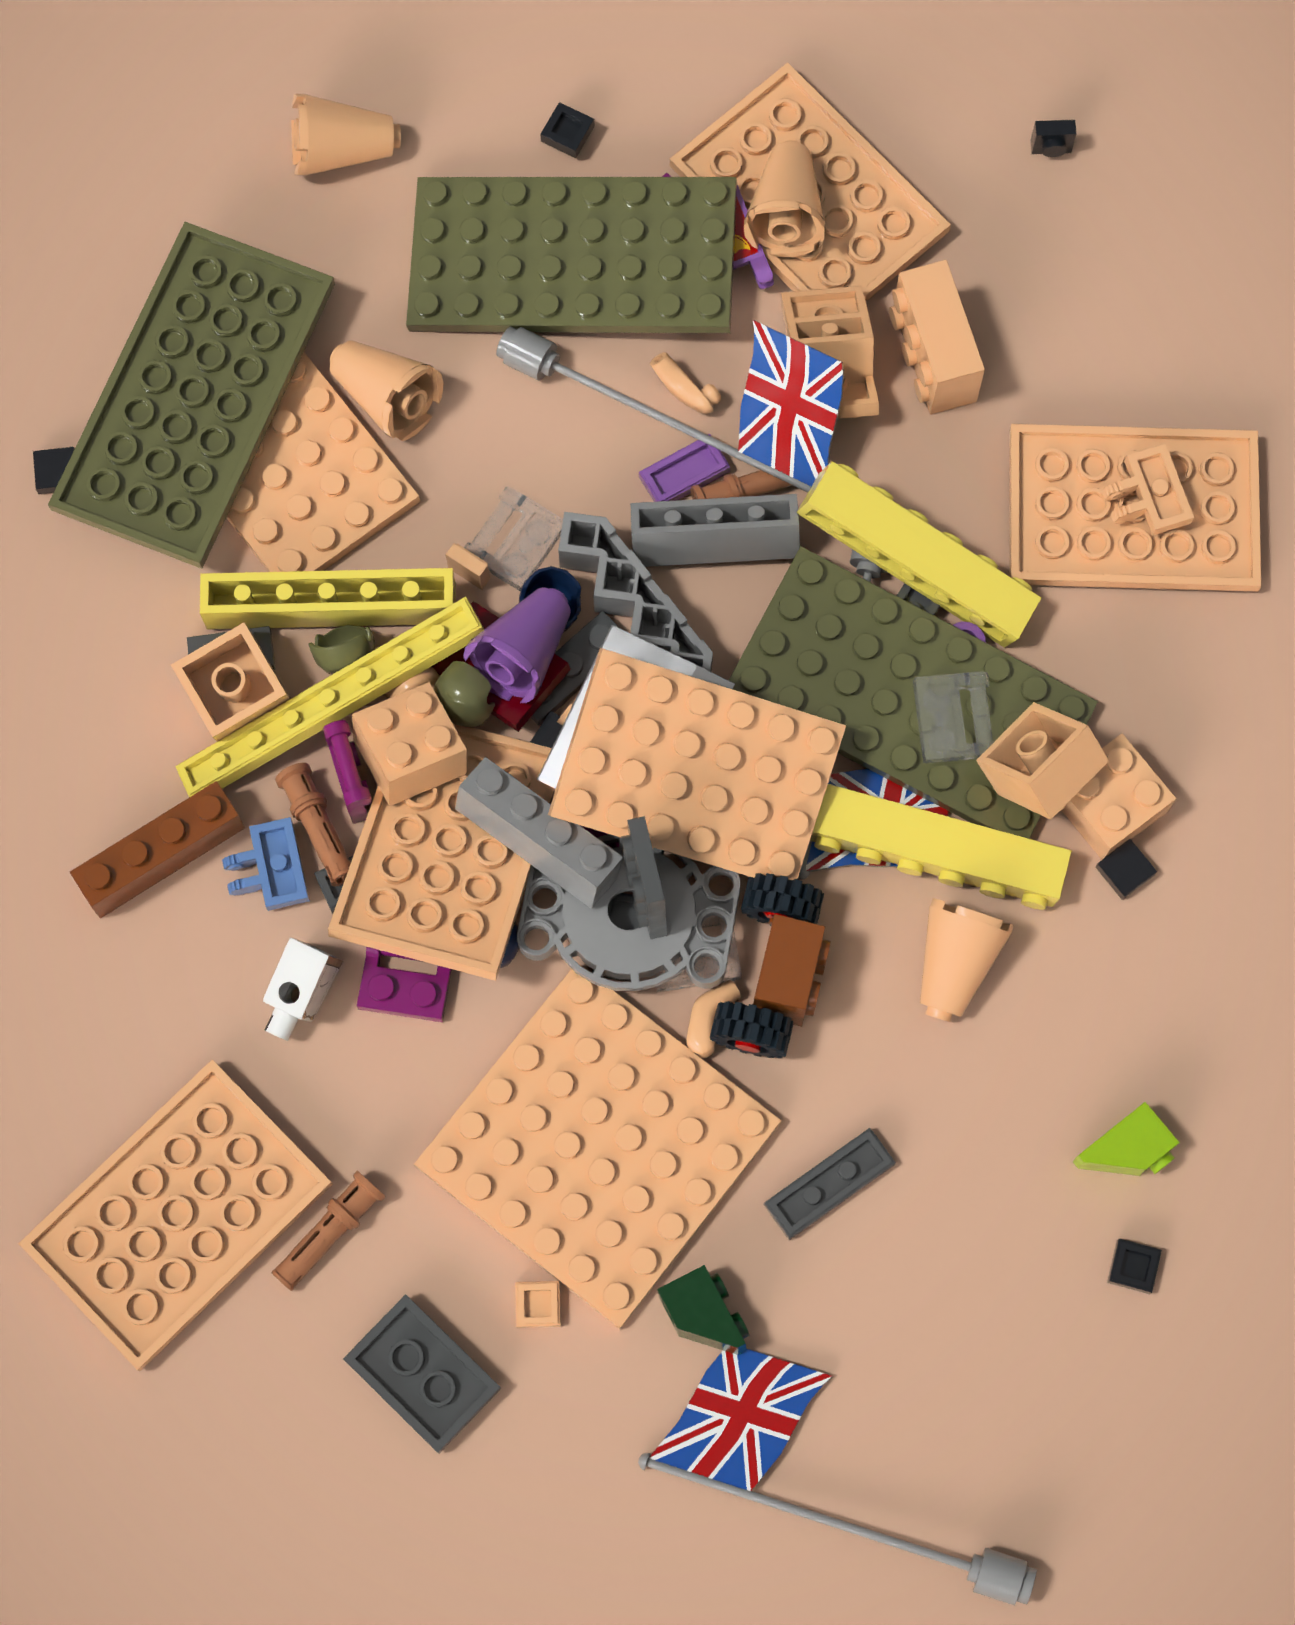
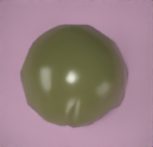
M345 625L331 630L324 636L317 634L315 636V645L312 642L308 645L316 664L326 673L334 674L375 649V640L369 627Z
M453 661L440 675L434 685L435 693L451 722L455 725L470 728L478 727L489 718L495 707L494 702L487 703V696L491 689L489 681L476 668L466 662Z

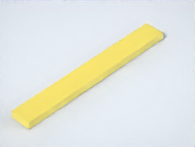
M465 596L354 661L352 664L342 668L175 766L188 796L191 797L215 781L218 782L221 788L228 786L322 731L325 725L341 720L408 679L464 648L471 639L484 630L467 597Z

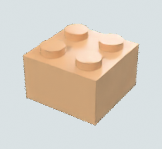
M244 622L171 664L206 727L217 742L291 699L253 633Z
M430 682L352 714L353 739L389 806L467 774V749Z
M1033 702L976 761L999 796L1052 820L1109 762V759L1088 725Z
M1120 734L1102 748L1109 762L1061 810L1101 860L1168 813L1176 800V797L1123 734Z

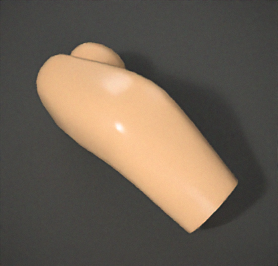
M660 353L651 360V367L668 391L691 409L702 414H710L714 411L712 406L721 401L722 397L714 385L707 384L699 390L668 353Z
M729 979L705 992L693 1004L686 1042L688 1048L700 1058H708L715 1049L716 1042L710 1040V1034L718 1003L727 1001L735 1003L741 998L740 991L732 980Z

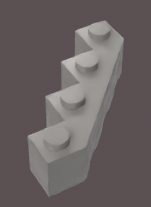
M564 512L558 548L560 568L597 573L594 589V611L633 617L631 634L712 672L713 652L689 626L685 616L669 596L665 595L655 583L650 572L635 553L624 544L608 519L601 516Z

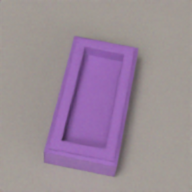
M697 440L641 470L639 478L654 502L676 501L691 494V486L698 484L700 487H703L730 472V465L719 449Z

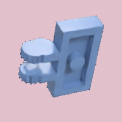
M291 817L249 826L254 850L232 854L222 859L225 870H240L257 863L259 875L230 882L227 885L229 895H244L262 889L268 911L310 901Z

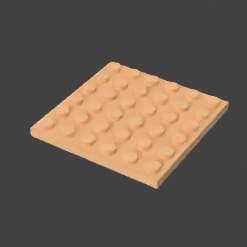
M571 969L417 1159L414 1166L618 1329H621L782 1120L614 990L595 985Z

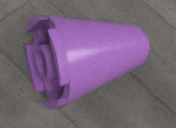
M538 588L470 640L464 650V660L466 662L470 657L474 668L489 681L491 693L507 701L512 696L522 697L523 699L520 703H527L535 698L540 691L571 614L567 598L563 593L554 588Z

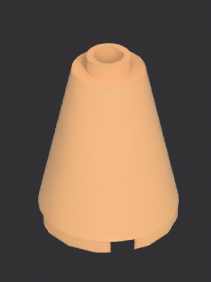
M294 94L292 108H298L299 118L291 120L293 165H297L294 171L295 175L305 176L392 157L393 148H400V124H393L392 116L307 94Z
M790 140L777 144L771 150L744 220V234L751 246L758 249L759 244L764 247L770 248V255L797 257L809 254L814 251L815 244L818 241L823 242L826 225L810 150L799 142Z
M353 340L338 345L331 353L330 372L333 377L386 435L393 439L396 437L401 441L408 440L417 435L428 424L432 415L427 413L433 401L437 404L440 403L444 385L442 374L434 369V367Z
M933 898L928 914L920 1003L928 1006L926 1015L950 1022L952 1015L961 1017L1009 939L1014 925L1003 923V920L959 905L953 907L945 904L946 901Z

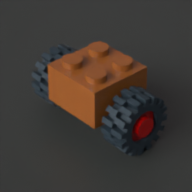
M756 873L755 878H748L741 912L747 914V917L751 919H757L758 922L769 923L771 926L753 1005L749 1004L747 1006L740 1002H735L734 1004L729 1001L718 1003L710 1040L715 1041L718 1045L726 1046L728 1049L740 1050L739 1052L745 1054L752 1053L754 1056L759 1057L764 1055L767 1058L786 1057L793 1025L802 1027L804 1016L814 1015L821 982L813 981L814 974L823 975L831 941L823 939L826 926L817 924L824 898V893L819 888H814L811 884H802V881L798 879L790 880L786 876L780 875V877H776L774 874H766L765 876L761 873Z

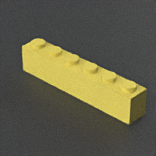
M832 461L819 473L797 510V514L934 603L940 605L957 618L977 625L985 636L1005 648L1019 639L1041 600L1040 596L1032 592V587L1027 582L1016 577H1009L997 569V564L990 558L972 553L963 547L962 541L955 535L948 532H940L928 524V519L923 514L912 509L907 510L893 501L892 495L880 487H871L859 479L857 472L851 467L844 464H836Z
M453 568L200 573V615L207 629H233L243 622L248 628L266 626L270 628L340 627L345 625H418L456 602V582Z
M831 784L827 785L810 841L815 842L814 847L825 852L839 853L840 849L856 853V859L865 863L878 865L881 863V860L897 864V870L909 875L921 876L922 872L939 876L938 881L954 887H963L964 883L980 887L979 892L986 896L1004 898L1005 894L1021 898L1022 905L1039 910H1045L1046 906L1053 907L1060 899L1072 851Z

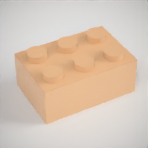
M947 260L899 272L897 288L892 290L894 305L889 307V313L894 329L896 331L901 329L905 340L902 343V353L908 367L913 366L916 372L917 379H914V387L919 402H926L930 415L977 402L985 368Z

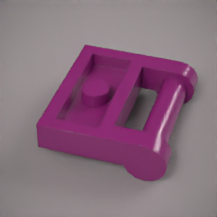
M346 720L334 721L325 725L323 732L329 746L352 823L355 824L366 820L368 813L365 806L372 804V798L366 780L361 781L357 766H360L361 762L354 741L349 742L348 737L351 735L348 722Z
M366 947V958L357 1001L358 1010L443 1023L452 969L438 966L436 975L379 967L381 955L409 960L415 959Z

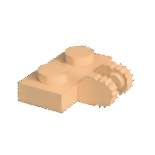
M1166 443L1126 455L1124 462L1130 478L1110 484L1102 490L1103 496L1107 501L1125 497L1134 491L1137 493L1139 501L1121 506L1112 511L1111 517L1116 524L1134 520L1145 514L1151 533L1155 535L1192 524L1194 520L1193 512Z

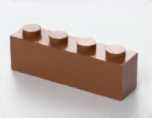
M215 781L71 870L70 874L92 909L101 919L245 829V826L222 788Z

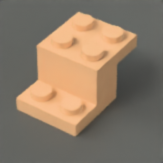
M862 285L781 293V307L786 335L843 362V398L837 419L879 415V400L873 378L874 335Z

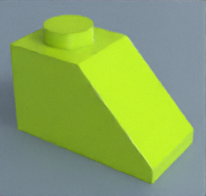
M1144 1102L1080 1153L1073 1163L1078 1169L1140 1176L1150 1168L1156 1174L1175 1159L1170 1151L1180 1142L1149 1105Z

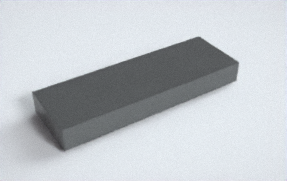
M868 1128L764 1202V1206L788 1240H790L893 1167L896 1162L871 1128Z

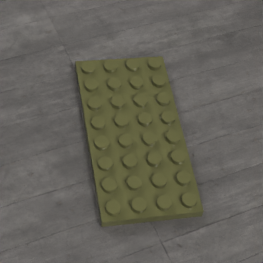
M418 177L406 326L409 332H505L509 327L515 329L522 327L531 332L730 333L737 178Z
M184 222L48 503L51 511L202 569L335 286L334 277Z
M800 546L729 679L730 682L735 684L733 690L846 725L838 751L839 754L970 823L1028 839L1041 815L999 796L976 760L1033 702L1086 725L1098 703L1095 699Z

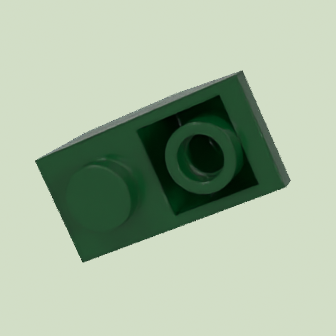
M705 1265L657 1289L659 1299L679 1337L736 1355L746 1352L744 1338L750 1336L738 1312L730 1315L723 1299L729 1297V1294L718 1273L710 1276Z

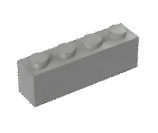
M797 494L630 503L633 552L645 567L792 559L800 548L799 514L796 513L798 510Z
M485 757L460 784L455 809L592 909L616 881L623 857L580 825L549 816L550 803Z

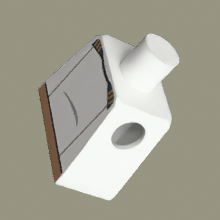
M290 937L263 998V1002L275 1007L264 1030L288 1041L298 1019L312 1022L339 972L343 960L308 943ZM298 987L300 995L298 1000L293 1002L291 995L293 990Z

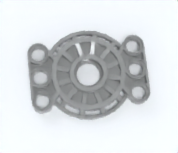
M611 834L598 837L605 844L619 842V847L611 849L620 854L623 860L616 881L592 909L538 869L531 866L517 931L518 946L526 958L533 961L544 960L557 949L562 959L575 973L595 985L615 991H640L658 987L677 977L685 969L691 982L703 989L716 987L723 981L727 970L740 895V877L738 873L712 866L702 875L697 865L690 858L673 854L686 865L680 869L671 859L663 855L664 850L654 848L653 853L665 898L667 936L650 940L647 926L634 930H624L615 926L608 916V907L611 900L620 893L633 890V887H629L621 837ZM693 875L696 882L691 886L688 879ZM718 875L729 877L734 884L732 891L725 896H718L712 893L709 883L713 877ZM542 888L551 889L557 895L556 903L548 909L538 908L533 903L534 894ZM718 916L725 921L727 927L722 935L711 937L703 932L701 928L703 921L707 917ZM533 929L544 930L549 935L548 944L540 950L530 949L525 944L526 934ZM568 939L570 945L564 948L562 943ZM579 956L586 965L594 969V973L581 967L572 957ZM680 957L682 961L675 966L674 962ZM702 957L714 958L719 964L718 973L711 978L700 977L694 970L695 963ZM662 970L666 971V973L653 979H648L644 981H640L639 979L648 976H653L654 974ZM607 975L617 979H631V982H615L603 977Z

